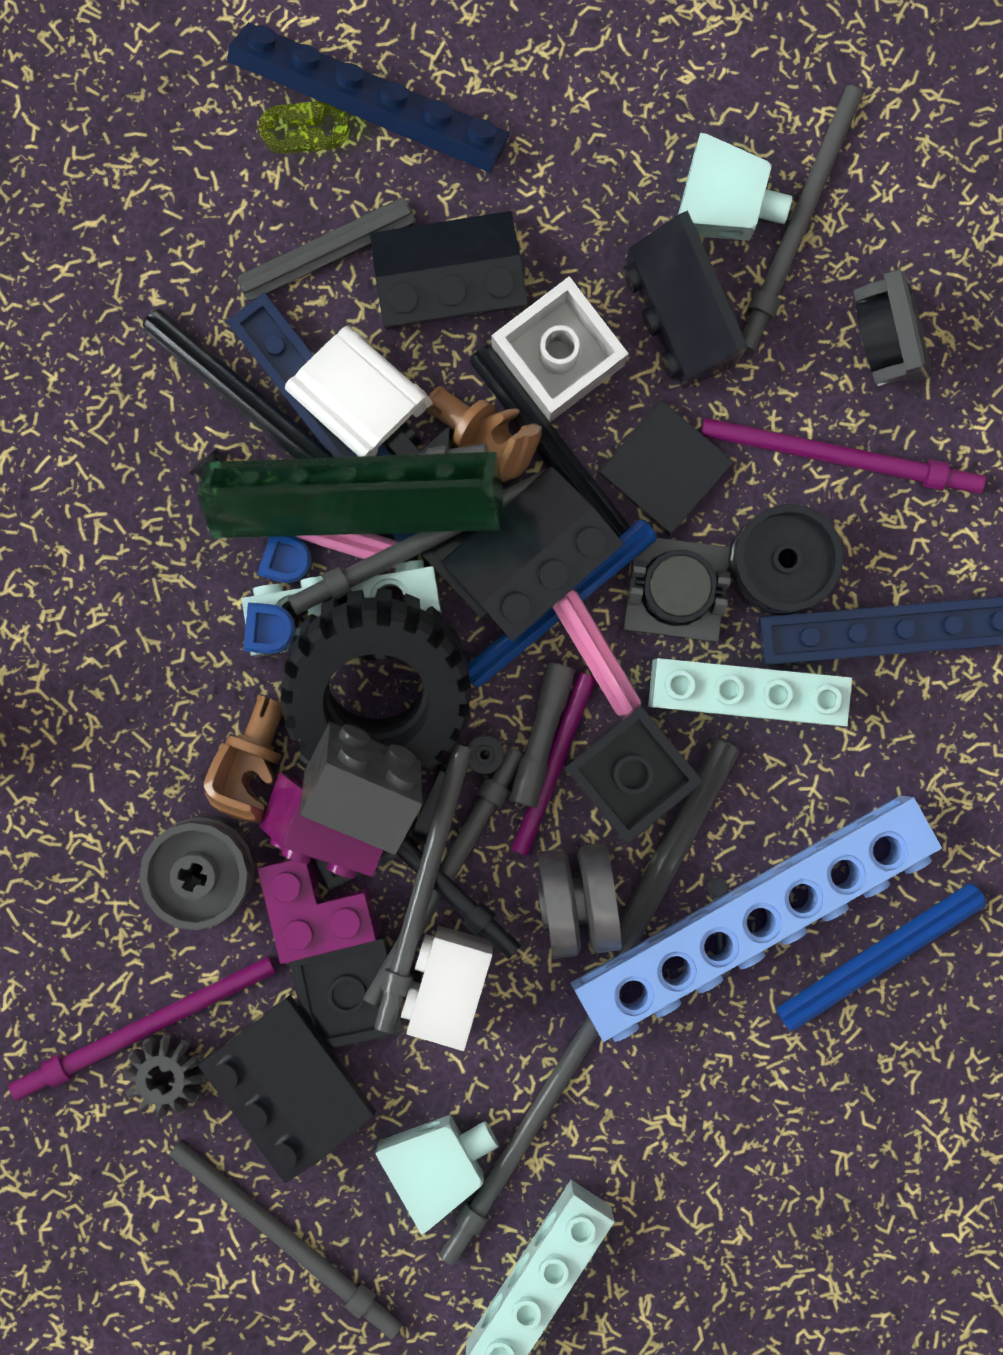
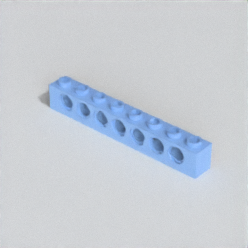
M900 795L570 983L602 1041L605 1042L610 1038L614 1042L623 1040L639 1029L637 1023L652 1014H655L656 1017H662L677 1009L681 1005L680 998L690 992L697 990L698 993H704L713 989L724 980L722 974L732 968L739 966L740 969H745L758 963L765 957L764 950L780 942L781 945H787L800 939L807 933L805 927L822 918L823 921H829L842 915L849 909L847 903L863 894L865 898L884 891L890 886L888 879L898 873L905 871L906 874H910L926 867L932 862L930 855L939 851L942 847L915 798ZM885 836L890 842V853L886 859L878 862L873 855V846L879 838ZM845 860L849 866V876L844 883L835 885L831 878L832 868L837 862ZM805 884L809 894L808 900L802 907L793 909L789 903V894L795 886ZM757 908H764L767 913L766 925L758 932H750L747 927L748 915ZM715 932H723L726 938L724 950L715 956L706 955L704 944L708 936ZM670 957H682L685 965L683 973L676 979L668 980L663 978L662 966L664 962ZM634 980L642 983L643 992L636 1002L624 1003L620 1001L619 992L626 982Z

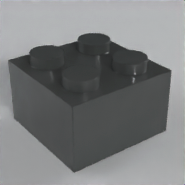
M329 722L304 771L300 816L396 855L423 805L421 761L416 759V756L411 751L402 746L391 744L388 747L370 739V736L364 730L356 726L345 724L342 727Z

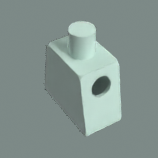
M700 133L678 214L688 210L699 237L749 241L755 231L758 218L785 224L792 196L766 189L772 166L768 161L713 136Z
M447 1115L379 1141L375 1154L422 1235L481 1187L484 1172L477 1159L498 1148L499 1145L486 1121L461 1134L452 1116Z

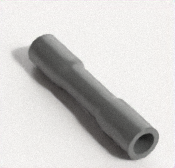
M551 662L547 665L526 751L520 760L509 801L537 808L548 770V757L560 715L565 710L576 670Z

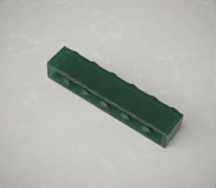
M497 452L207 462L197 497L212 538L500 530L504 493Z

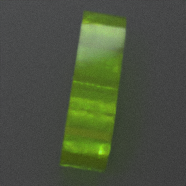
M316 101L270 107L260 117L258 129L263 143L269 150L275 153L288 154L338 148L347 140L350 125L345 111L324 102ZM324 115H332L334 122L341 123V125L333 127V135L324 136L322 128H308L307 126L322 124ZM284 119L287 127H301V129L286 131L284 140H277L273 132H268L269 129L276 128V120Z

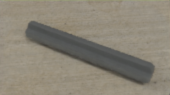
M399 198L240 274L237 278L238 284L248 301L255 300L264 292L267 295L371 245L370 233L413 225L415 220L411 207L405 198Z

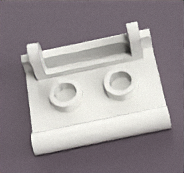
M349 326L343 327L285 385V390L364 462L372 460L378 452V447L411 415L418 417L426 408L433 404L423 389L417 384H413L371 347L362 335L357 331H353Z

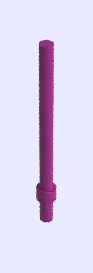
M706 417L704 418L701 431L704 437L923 482L922 487L943 491L945 487L981 494L986 481L985 475L951 469L949 463L929 459L927 463Z
M267 956L66 1056L59 1053L41 1062V1068L9 1083L10 1094L14 1100L18 1101L48 1085L55 1088L71 1080L73 1073L276 974L277 970L270 956Z

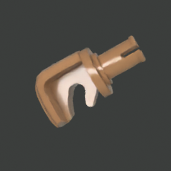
M442 386L436 387L428 397L432 400L433 406L426 408L425 412L454 430L452 443L455 448L487 444L490 462L468 466L475 473L488 481L506 482L519 477L527 469L541 438V426L536 423L522 426L519 432L512 436L509 432L508 424L520 413L519 409H508L496 413L495 407L486 400H479L470 407Z
M257 695V701L244 735L239 734L237 738L228 735L225 744L222 743L216 753L204 781L205 795L210 804L219 812L245 822H261L267 807L252 790L250 780L258 774L264 782L275 786L277 777L270 762L279 764L282 757L281 754L274 752L275 747L271 746L282 717L281 703L273 699L268 700L267 697Z

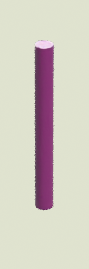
M583 672L578 673L554 736L547 761L548 770L537 808L527 806L511 850L526 856L530 854L595 685L596 679L591 675Z

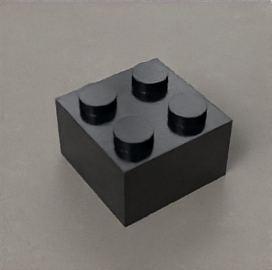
M639 705L563 765L627 844L703 783L702 779L642 706Z

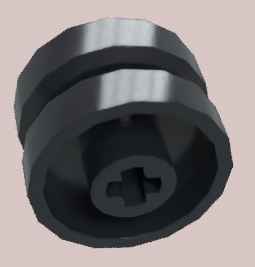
M786 503L765 509L738 530L729 546L728 572H730L731 586L744 603L761 613L785 615L813 607L832 592L842 573L844 552L838 532L825 516L808 506ZM788 553L791 556L792 562L786 568L779 563V554Z

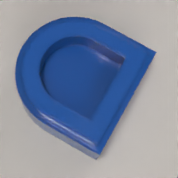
M272 529L257 575L284 584L299 582L307 576L311 569V551L299 538Z
M248 602L243 651L277 654L288 649L293 636H296L297 633L296 622L291 613L277 605Z

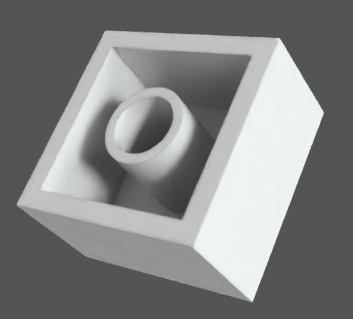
M570 276L491 335L493 350L549 422L553 421L624 367L629 355Z
M440 925L437 927L435 937L425 934L415 970L424 972L422 982L412 981L401 1014V1018L410 1020L407 1035L461 1051L465 1050L492 958L493 944L487 939Z

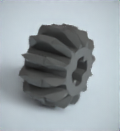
M165 1033L160 1044L155 1038L149 1036L143 1041V1050L134 1049L130 1052L128 1058L134 1066L127 1067L123 1071V1078L136 1082L126 1091V1097L134 1098L141 1095L144 1098L139 1104V1112L144 1113L152 1104H155L158 1118H164L168 1114L170 1107L180 1115L187 1109V1100L196 1102L200 1098L202 1092L196 1085L204 1083L207 1078L200 1069L193 1068L204 1059V1056L201 1052L195 1053L190 1057L185 1054L191 1046L192 1042L190 1039L185 1038L177 1048H174V1036L172 1033ZM159 1070L162 1072L171 1070L174 1078L170 1082L167 1079L158 1081L155 1074Z

